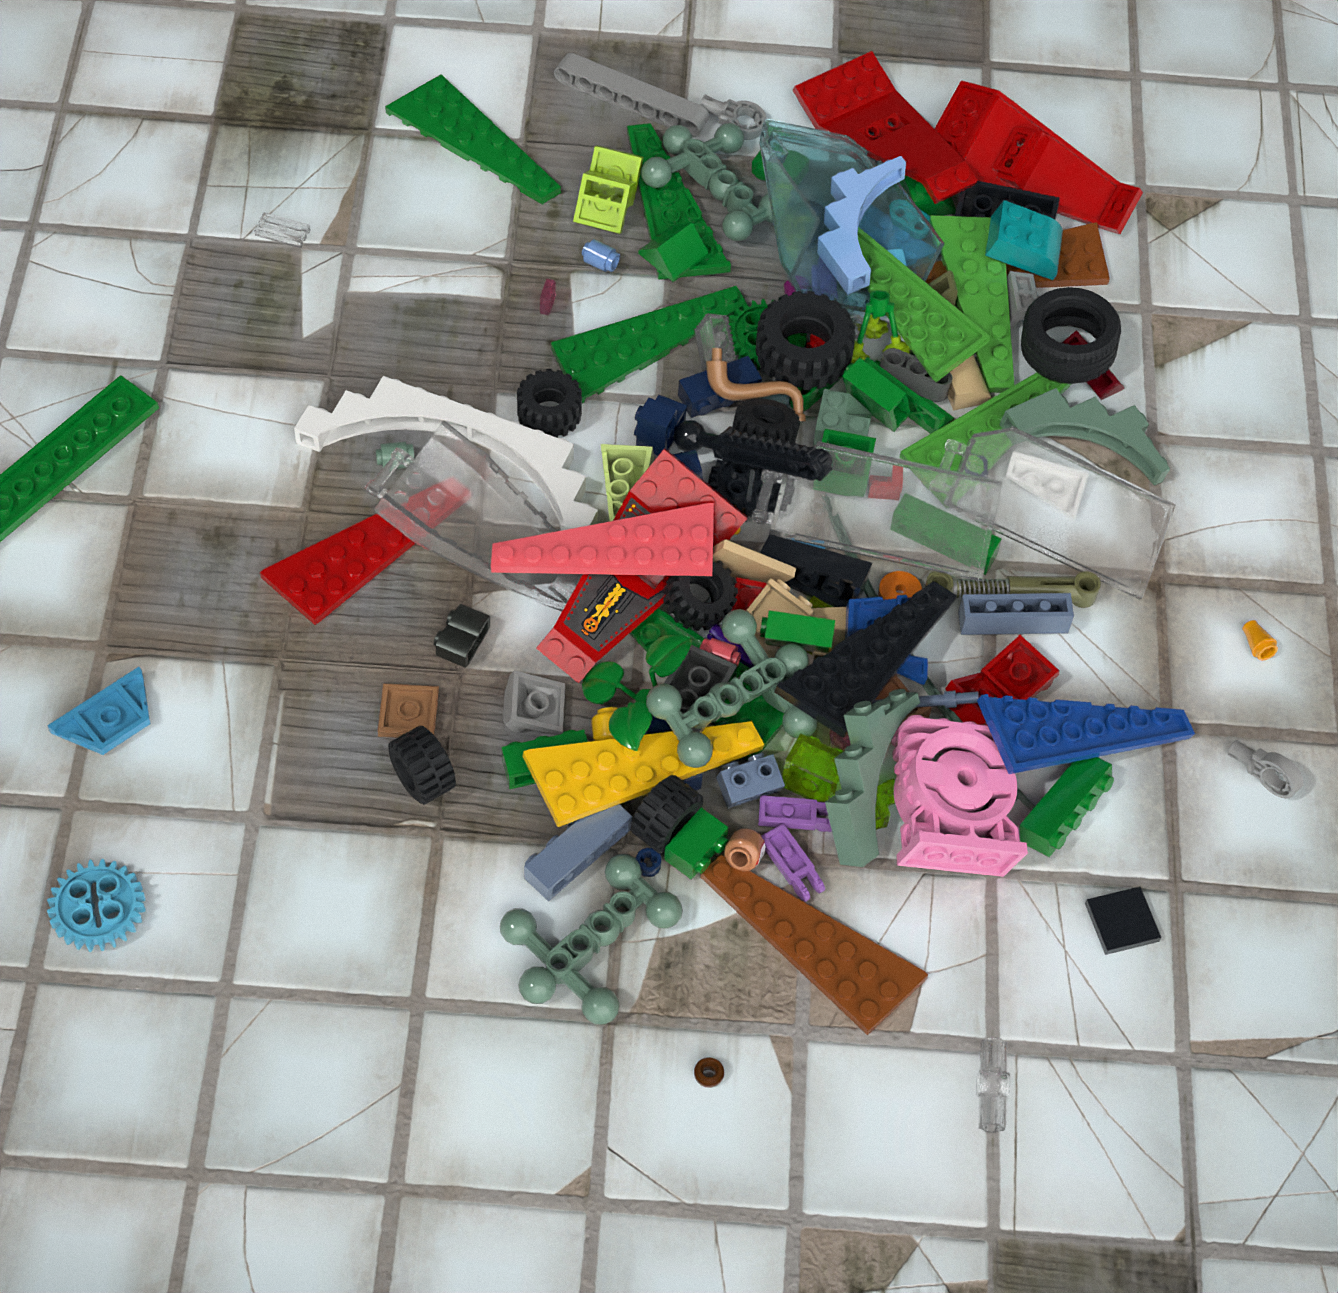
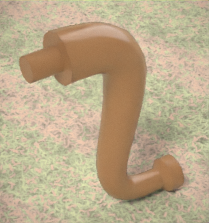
M712 348V361H706L709 384L717 395L731 401H744L785 394L791 397L795 414H798L800 422H806V415L803 413V396L796 386L784 381L751 384L733 383L727 376V362L722 361V348Z

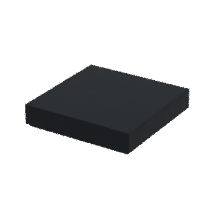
M1141 886L1086 900L1087 911L1105 955L1160 941L1161 935Z

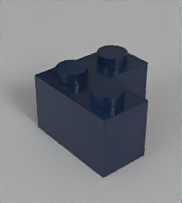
M658 395L656 400L648 397L644 406L640 405L634 418L637 421L634 430L636 446L653 447V453L656 456H659L664 448L669 451L674 442V431L680 423L686 421L687 405L662 395Z

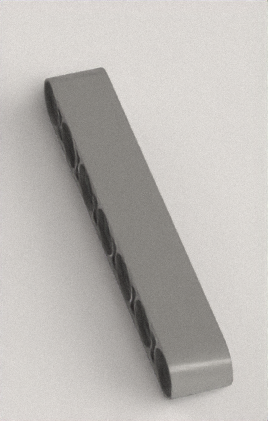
M567 53L554 70L555 78L566 86L664 126L682 125L689 129L693 137L700 133L710 117L708 110L697 103L573 53Z

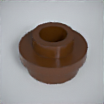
M703 1058L697 1062L694 1068V1077L701 1086L712 1088L722 1082L724 1067L715 1058ZM711 1070L715 1075L713 1077H706L704 1071Z

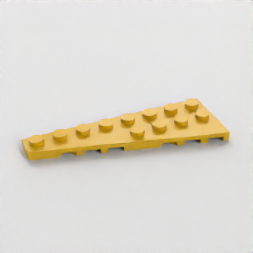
M752 721L706 727L702 734H705L711 740L713 753L710 761L705 766L699 768L685 766L679 760L677 754L679 740L673 731L644 735L638 751L624 747L616 739L528 749L523 751V758L557 827L645 795L660 781L671 775H676L681 780L763 750L764 743Z

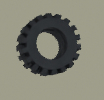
M546 369L545 372L537 370L535 375L531 373L527 375L526 380H522L520 388L517 389V416L519 423L534 430H541L545 434L556 438L559 435L567 436L568 431L573 432L576 429V424L580 423L582 416V391L577 380H572L570 374L564 375L563 371L558 369L556 372H553L552 369ZM551 401L559 405L546 407L540 405V403Z
M753 398L745 400L737 406L732 428L734 431L738 430L739 432L795 443L800 420L798 414H795L792 408H788L783 403L765 398Z
M720 560L717 563L713 562L712 576H670L668 578L667 585L663 590V593L666 594L663 601L664 604L669 605L666 610L668 614H674L673 620L676 623L679 621L683 622L682 627L686 629L693 626V631H699L703 627L705 631L719 624L725 615L733 609L732 607L737 602L735 597L738 594V588L734 587L737 581L735 577H730L732 571L729 568L725 570L722 567L723 562ZM690 584H698L704 587L710 594L711 603H703L696 599L690 590Z
M420 725L390 741L388 749L393 768L407 792L420 804L425 805L455 788L456 779L451 761L441 743L427 728Z
M671 775L660 781L642 800L633 816L630 830L653 850L661 854L665 852V847L697 811L702 808L703 796L676 775Z

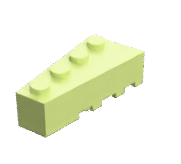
M601 444L610 521H613L630 489L654 462L653 447Z

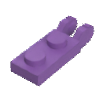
M760 796L758 826L777 827L784 824L786 828L817 829L820 832H832L828 818H816L817 814L828 816L825 802H817V800Z
M784 824L761 835L765 842L766 853L789 885L793 886L795 893L801 901L806 902L810 899V893L801 881L806 876L816 892L820 894L825 891L824 883L815 871V866Z

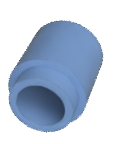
M595 239L587 242L582 249L583 261L604 272H613L620 261V254L616 252V249Z

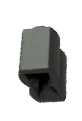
M460 604L456 610L450 611L446 620L447 626L443 631H438L433 645L436 646V656L466 668L489 631L490 616Z

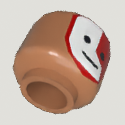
M748 828L734 832L725 846L724 855L726 861L730 866L741 871L754 869L765 853L764 839L759 833Z

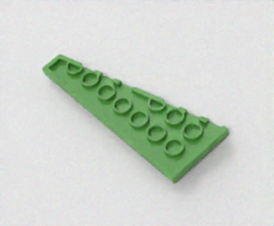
M1036 372L900 452V459L948 510L978 481L980 474L984 471L983 459L978 455H968L964 458L963 465L968 471L975 472L978 477L964 476L961 470L962 454L985 455L988 459L989 470L1013 445L999 425L1005 411L1055 388L1062 395L1072 384L1052 381Z

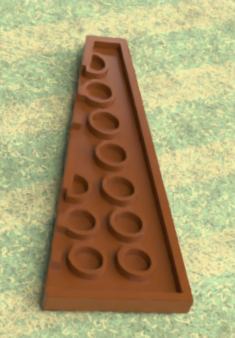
M1097 223L1063 230L1058 272L1053 280L1006 263L1007 276L1010 271L1033 274L1036 288L1108 285L1110 280ZM942 260L911 268V271L927 284L947 272Z
M720 855L700 876L704 882L867 1035L928 978V974L924 970L751 871H741L733 868L723 855Z

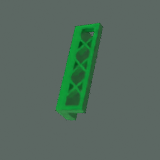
M869 357L864 359L871 367L907 393L911 412L908 417L931 434L954 421V417L933 401L919 396L880 367V361L876 360L874 362Z

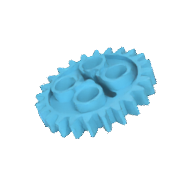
M101 859L99 866H94L93 861L89 860L88 868L85 869L78 863V872L76 873L67 869L68 879L58 878L60 888H51L54 897L47 899L51 907L47 910L49 918H52L50 924L53 929H56L55 932L58 938L64 937L66 945L75 941L74 944L77 950H80L86 944L89 952H92L94 945H99L101 951H104L105 943L108 942L115 948V939L118 937L123 941H127L125 932H136L133 922L142 923L139 913L146 910L144 903H141L146 898L144 892H141L143 890L141 882H136L135 873L128 874L127 866H123L118 870L116 861H113L107 867L104 859ZM92 883H96V892L99 898L98 909L102 923L100 928H97V917L94 912L95 901L92 894ZM110 886L116 887L111 892H104V890ZM79 892H86V894L80 898L74 897ZM111 913H119V915L113 919L107 918L108 915H110ZM89 918L86 923L77 924L79 920Z

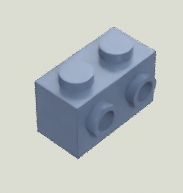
M764 753L749 757V762L738 765L736 761L721 767L723 771H720L716 779L727 809L759 799L760 796H768L780 792L785 784L773 754L765 756Z

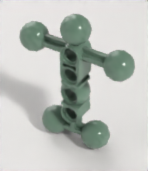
M733 123L721 125L716 130L714 138L704 143L701 140L693 139L688 128L682 125H673L663 135V146L674 157L668 160L661 157H652L644 163L641 169L642 179L646 185L652 188H661L670 181L673 172L683 168L700 185L705 186L704 188L709 190L715 199L723 201L722 206L727 207L729 212L722 222L723 232L727 238L733 241L747 239L752 233L753 226L764 220L769 223H779L783 215L789 210V202L784 195L778 192L764 195L759 202V207L756 208L751 203L753 197L752 189L744 185L742 181L739 182L733 172L726 170L727 166L722 164L720 158L715 154L718 151L726 154L735 153L742 147L744 133L739 126Z
M742 609L730 611L725 615L721 629L724 637L729 642L737 645L741 644L754 667L745 671L739 678H733L730 682L715 684L709 693L698 698L684 714L680 711L682 706L681 694L674 686L669 684L656 685L647 695L646 705L648 711L655 718L666 720L679 740L677 754L679 760L685 766L692 768L705 766L710 761L713 753L711 740L705 734L693 732L692 728L702 729L709 725L711 721L715 722L720 717L733 716L740 711L741 706L754 700L769 690L784 711L782 724L785 732L790 737L804 739L810 737L817 728V720L774 693L779 682H784V677L789 679L793 676L794 672L799 669L803 670L809 665L807 651L800 645L792 643L780 647L775 654V658H769L755 637L757 623L749 611ZM765 670L771 671L774 678H770ZM743 682L749 684L752 691L746 690ZM720 695L726 696L730 704L724 703ZM698 708L703 709L706 712L707 717L701 716L698 712Z
M618 854L612 857L606 864L605 877L610 886L617 890H630V892L622 891L614 894L610 903L603 905V910H596L590 913L584 924L579 926V929L572 931L554 948L536 932L537 924L531 912L523 908H514L506 912L499 925L500 933L505 941L512 945H525L546 965V968L533 966L525 970L519 980V992L524 1000L532 1004H543L549 1001L555 993L556 984H565L582 1000V1012L588 1021L595 1025H605L613 1021L620 1007L615 993L606 987L594 988L579 971L591 961L594 952L598 954L600 947H606L614 943L619 933L624 931V927H628L634 922L636 909L644 903L646 905V915L652 925L661 929H669L675 926L682 917L683 909L681 902L674 894L670 892L658 893L641 877V867L636 858L629 854ZM623 906L628 908L629 911L622 913L616 909ZM604 925L608 929L606 931H598L595 927ZM577 944H584L587 946V948L584 950H577L574 948V946ZM555 963H563L564 965H566V967L563 969H555L552 967V965H554Z

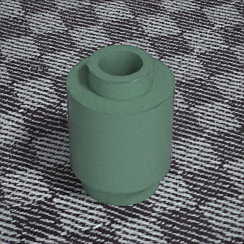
M406 441L380 444L381 449H376L377 465H382L383 470L408 468V465L415 464L413 444H406Z

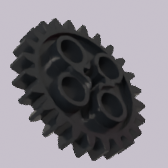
M719 459L716 460V465L712 466L708 479V484L748 517L745 522L749 520V517H753L756 523H758L759 517L769 521L770 514L777 518L779 511L785 512L786 505L790 504L794 490L792 487L793 479H790L789 475L740 463L735 464L731 461L724 464ZM754 470L751 501L747 502L750 472Z

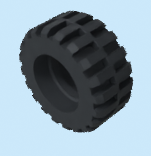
M796 291L790 296L785 294L778 297V301L774 300L767 305L758 321L756 355L758 356L759 365L764 368V372L770 378L774 376L775 381L788 382L796 387L803 388V390H811V387L820 389L826 387V383L833 384L838 381L839 377L843 376L844 370L851 363L856 332L854 321L850 318V313L845 307L841 308L842 304L835 299L832 301L829 299V296L821 294V296L816 295L813 291H807V293ZM797 333H807L821 338L825 344L815 348H802L791 344L785 338Z

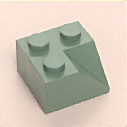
M824 389L815 428L813 447L821 448L824 429L868 437L872 413L851 394Z

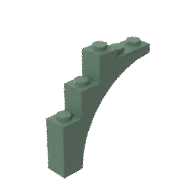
M1055 388L1006 410L999 424L1013 444L1045 436H1069L1097 443L1129 460L1144 473L1154 486L1163 482L1170 470L1166 459L1159 454L1152 440L1145 435L1149 424L1145 415L1135 405L1109 416L1106 407L1095 396L1070 408L1067 399Z
M905 689L893 690L882 701L875 702L874 704H871L869 701L856 703L853 709L844 714L851 745L834 758L842 789L836 791L835 795L825 802L840 865L864 867L879 855L876 837L875 806L881 766L897 728L908 713L920 703L917 692H906Z

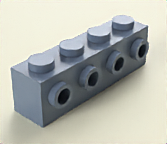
M1071 593L963 594L958 610L961 635L1068 633L1074 618Z
M618 804L569 823L565 832L560 836H553L546 844L545 849L539 854H532L527 859L524 866V879L549 902L630 831L632 816Z

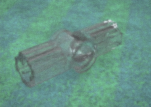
M990 1037L982 1039L980 1046V1070H978L976 1081V1096L979 1097L978 1129L988 1133L1004 1131L1006 1128V1100H1008L1010 1092V1073L1007 1072L1008 1042L1002 1040V1038Z

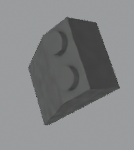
M691 645L681 665L667 677L664 684L672 685L680 692L682 697L680 711L684 714L698 698L709 693L715 684L730 682L733 678L737 677V665ZM720 695L721 700L725 702L727 697ZM698 708L699 714L703 717H707L706 712L703 709ZM692 728L693 732L702 733L705 729Z

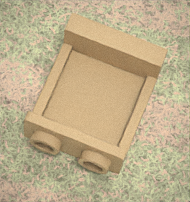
M771 578L747 611L754 616L757 623L755 637L768 657L775 658V654L780 647L767 645L765 637H760L762 617H768L769 610L811 617L814 615V611L810 609L813 605L802 596L796 598L789 592L791 588L780 579H777L775 582Z

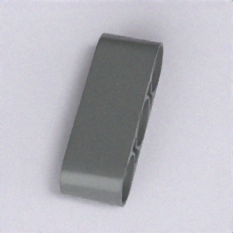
M889 348L883 352L880 367L916 394L934 402H942L947 398L953 379L950 372L935 382L917 357L895 348Z

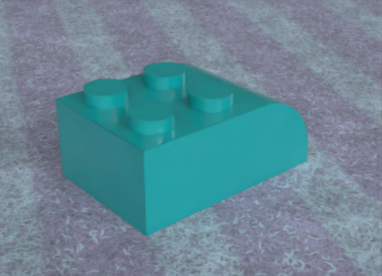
M1003 200L991 216L985 256L1053 280L1058 272L1063 229L1051 217Z

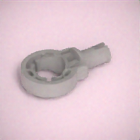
M704 94L700 105L705 107L709 113L718 116V123L722 125L733 123L739 126L744 133V140L755 139L763 133L767 118L764 110L759 105L750 101L735 102L731 99L723 103ZM741 115H748L751 118L755 116V124L750 125L749 129H747V126L740 124L737 118Z
M1235 740L1229 747L1228 755L1246 765L1247 772L1259 779L1261 784L1272 794L1288 799L1303 786V778L1300 771L1285 756L1276 752L1268 753L1261 748L1254 751L1238 740ZM1275 772H1282L1284 774L1283 778L1285 779V781L1279 779V776Z

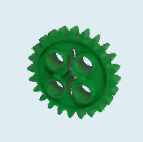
M762 299L759 305L752 300L751 307L743 303L742 310L736 308L734 315L729 316V322L726 323L725 329L727 349H732L731 355H739L738 359L749 356L751 361L756 364L757 370L761 368L758 363V356L756 355L757 327L760 315L768 305L765 299ZM807 333L793 334L785 339L795 346L804 348L806 347Z

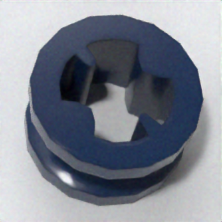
M644 848L636 855V860L641 867L642 876L653 877L659 873L662 860L659 853L652 848ZM645 858H650L651 862H653L652 867L646 866V863H644Z

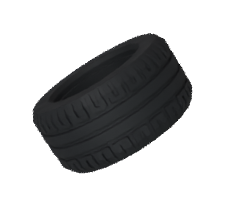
M1057 288L1036 298L1027 308L1021 335V351L1030 367L1041 376L1059 383H1084L1101 376L1113 365L1120 341L1121 321L1114 307L1102 296L1082 288ZM1059 326H1072L1092 334L1095 340L1084 345H1069L1049 337L1046 331Z

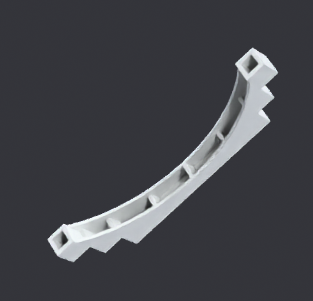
M383 376L370 399L362 394L346 390L333 413L323 408L308 405L294 428L296 443L321 452L324 446L342 439L385 430H425L467 439L491 449L521 469L539 487L549 501L558 518L561 531L598 523V509L593 508L587 503H580L586 492V476L581 475L577 471L568 470L574 460L573 443L563 438H556L545 434L541 430L522 426L518 422L497 417L493 413L480 411L468 404H461L445 396L435 395L423 388L407 385L398 379Z

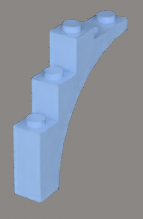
M902 156L887 160L883 164L866 169L860 174L854 168H851L831 177V195L836 201L825 206L824 224L830 231L818 237L817 253L847 295L870 285L871 268L862 255L858 242V227L865 211L872 202L890 186L905 179L906 162Z

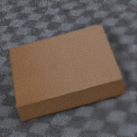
M383 683L378 737L398 738L420 725L427 728L435 736L439 686Z

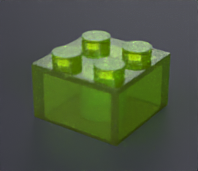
M800 733L785 759L782 777L785 786L783 788L806 799L826 802L835 795L836 791L842 789L834 758L844 751L838 748L833 749L821 743L819 739L813 736H806Z

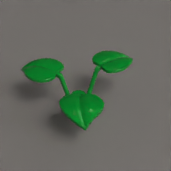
M666 635L658 638L651 644L646 653V662L652 666L649 669V675L653 687L658 685L655 673L659 677L664 678L678 669L691 647L693 641L691 637ZM610 661L599 663L585 675L582 682L583 694L591 703L603 704L609 701L614 696L616 688H619L636 701L635 703L629 702L627 707H620L613 712L609 720V730L621 745L633 751H638L640 742L647 732L653 717L646 705L647 695L651 689H642L635 694L619 683L624 676V669L619 664Z

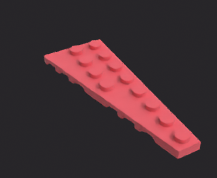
M714 503L700 504L493 543L491 572L712 576Z

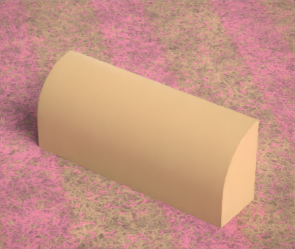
M974 355L950 372L953 379L947 396L953 411L979 406L992 399Z

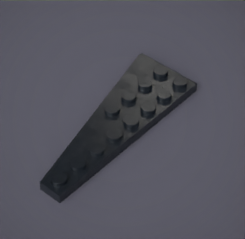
M933 581L913 594L912 598L902 605L898 604L887 615L882 618L878 617L867 628L860 629L834 646L833 650L823 657H817L813 660L812 664L803 670L799 669L794 672L793 676L783 683L779 682L774 693L844 738L848 734L844 714L853 709L856 703L869 701L872 704L954 603L957 595Z

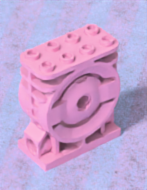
M921 715L908 717L896 730L891 740L892 745L896 747L892 752L893 760L897 762L894 766V772L897 775L894 783V800L898 813L904 822L900 827L902 849L896 855L897 865L1004 877L1028 854L1027 843L1020 842L1018 827L1007 817L1017 796L1015 773L1008 774L988 726L977 725L975 722H953L946 718L930 719L924 718ZM937 753H943L936 762L931 761ZM986 803H988V808L986 810L976 812L980 810Z

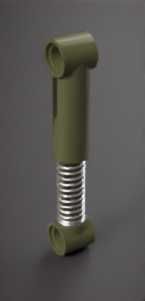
M937 570L928 575L925 584L926 587L935 581L957 595L956 598L961 599L963 594L1071 593L1072 603L1075 606L1088 608L1096 601L1101 581L1096 574L1088 571L1080 572L1076 576H1007L1004 580L994 579L993 581L990 579L988 581V579L978 580L976 578L974 581L971 578L969 581L968 578L966 580L963 578L961 580L958 578L953 579L949 573Z

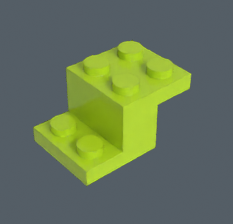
M596 145L590 170L583 173L573 222L619 234L622 233L627 208L634 204L644 157Z

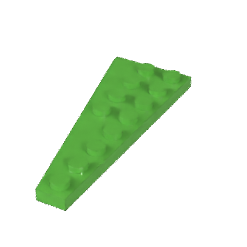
M931 215L929 226L933 229L934 240L941 252L943 266L946 267L947 271H952L958 290L956 298L958 309L990 335L989 343L976 352L980 364L979 369L989 393H1002L1014 386L1006 263L985 256L991 218Z
M858 227V242L862 255L871 268L870 285L866 289L869 293L875 290H883L890 294V302L894 303V316L898 333L935 382L939 381L989 343V334Z

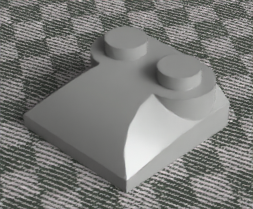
M514 670L509 676L504 694L503 721L507 728L513 732H523L529 729L562 734L565 683Z

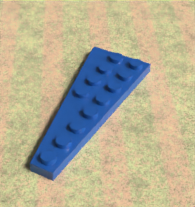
M988 694L981 695L977 699L1008 774L1187 740L1195 735L1183 709L1156 707L1154 710H1147L1132 705L1128 708L1115 707L1114 704L1097 706L1092 705L1091 702L1069 700L1046 702L1031 697L1027 700L1013 699L1012 696L995 698L989 697Z

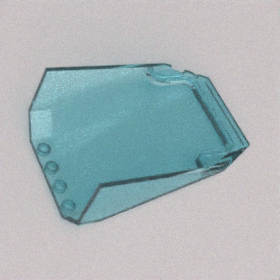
M765 118L759 145L780 263L791 287L795 292L807 293V291H813L816 295L820 296L825 294L829 296L830 300L833 301L835 299L842 304L841 308L845 307L849 312H865L866 303H869V291L864 287L847 295L818 255V237L829 231L824 224L825 206L836 201L831 195V177L851 168H854L860 174L866 169L883 164L881 160L874 162L867 156L869 151L858 145L847 135ZM899 182L890 186L872 202L859 224V228L886 250L903 249L907 267L926 282L945 243Z

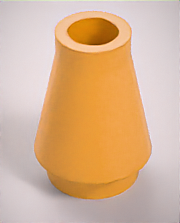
M1251 620L1244 624L1242 630L1246 635L1252 655L1258 657L1259 660H1267L1273 657L1278 650L1276 646L1277 641L1257 621Z

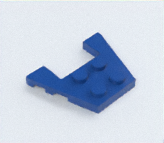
M897 595L896 599L885 600L882 597L849 599L846 606L845 639L860 629L867 628L873 624L875 619L878 617L882 618L890 613L898 604L902 605L912 597L908 598L907 595ZM910 656L897 674L925 685L928 675V658Z

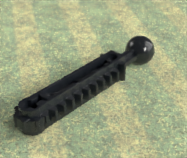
M686 420L680 423L674 431V441L680 450L699 451L702 447L713 449L714 457L722 459L724 464L731 461L735 464L749 465L768 471H775L776 473L806 478L810 481H822L833 469L831 467V455L822 448L817 449L770 437L739 432L738 430L734 431L731 426L720 435L706 433L703 425L697 421Z

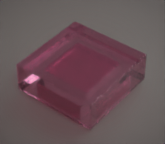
M546 279L540 296V314L549 315L551 313L556 298L555 280Z

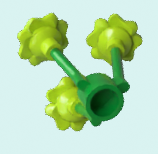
M875 290L870 293L863 321L858 323L860 327L859 335L854 343L851 363H855L859 357L862 360L867 357L870 358L862 350L864 335L869 339H880L883 334L888 333L887 321L880 319V317L886 315V312L889 315L892 336L890 337L891 343L885 346L882 353L889 348L910 353L911 349L906 342L901 341V336L897 332L894 303L890 302V294L888 292Z

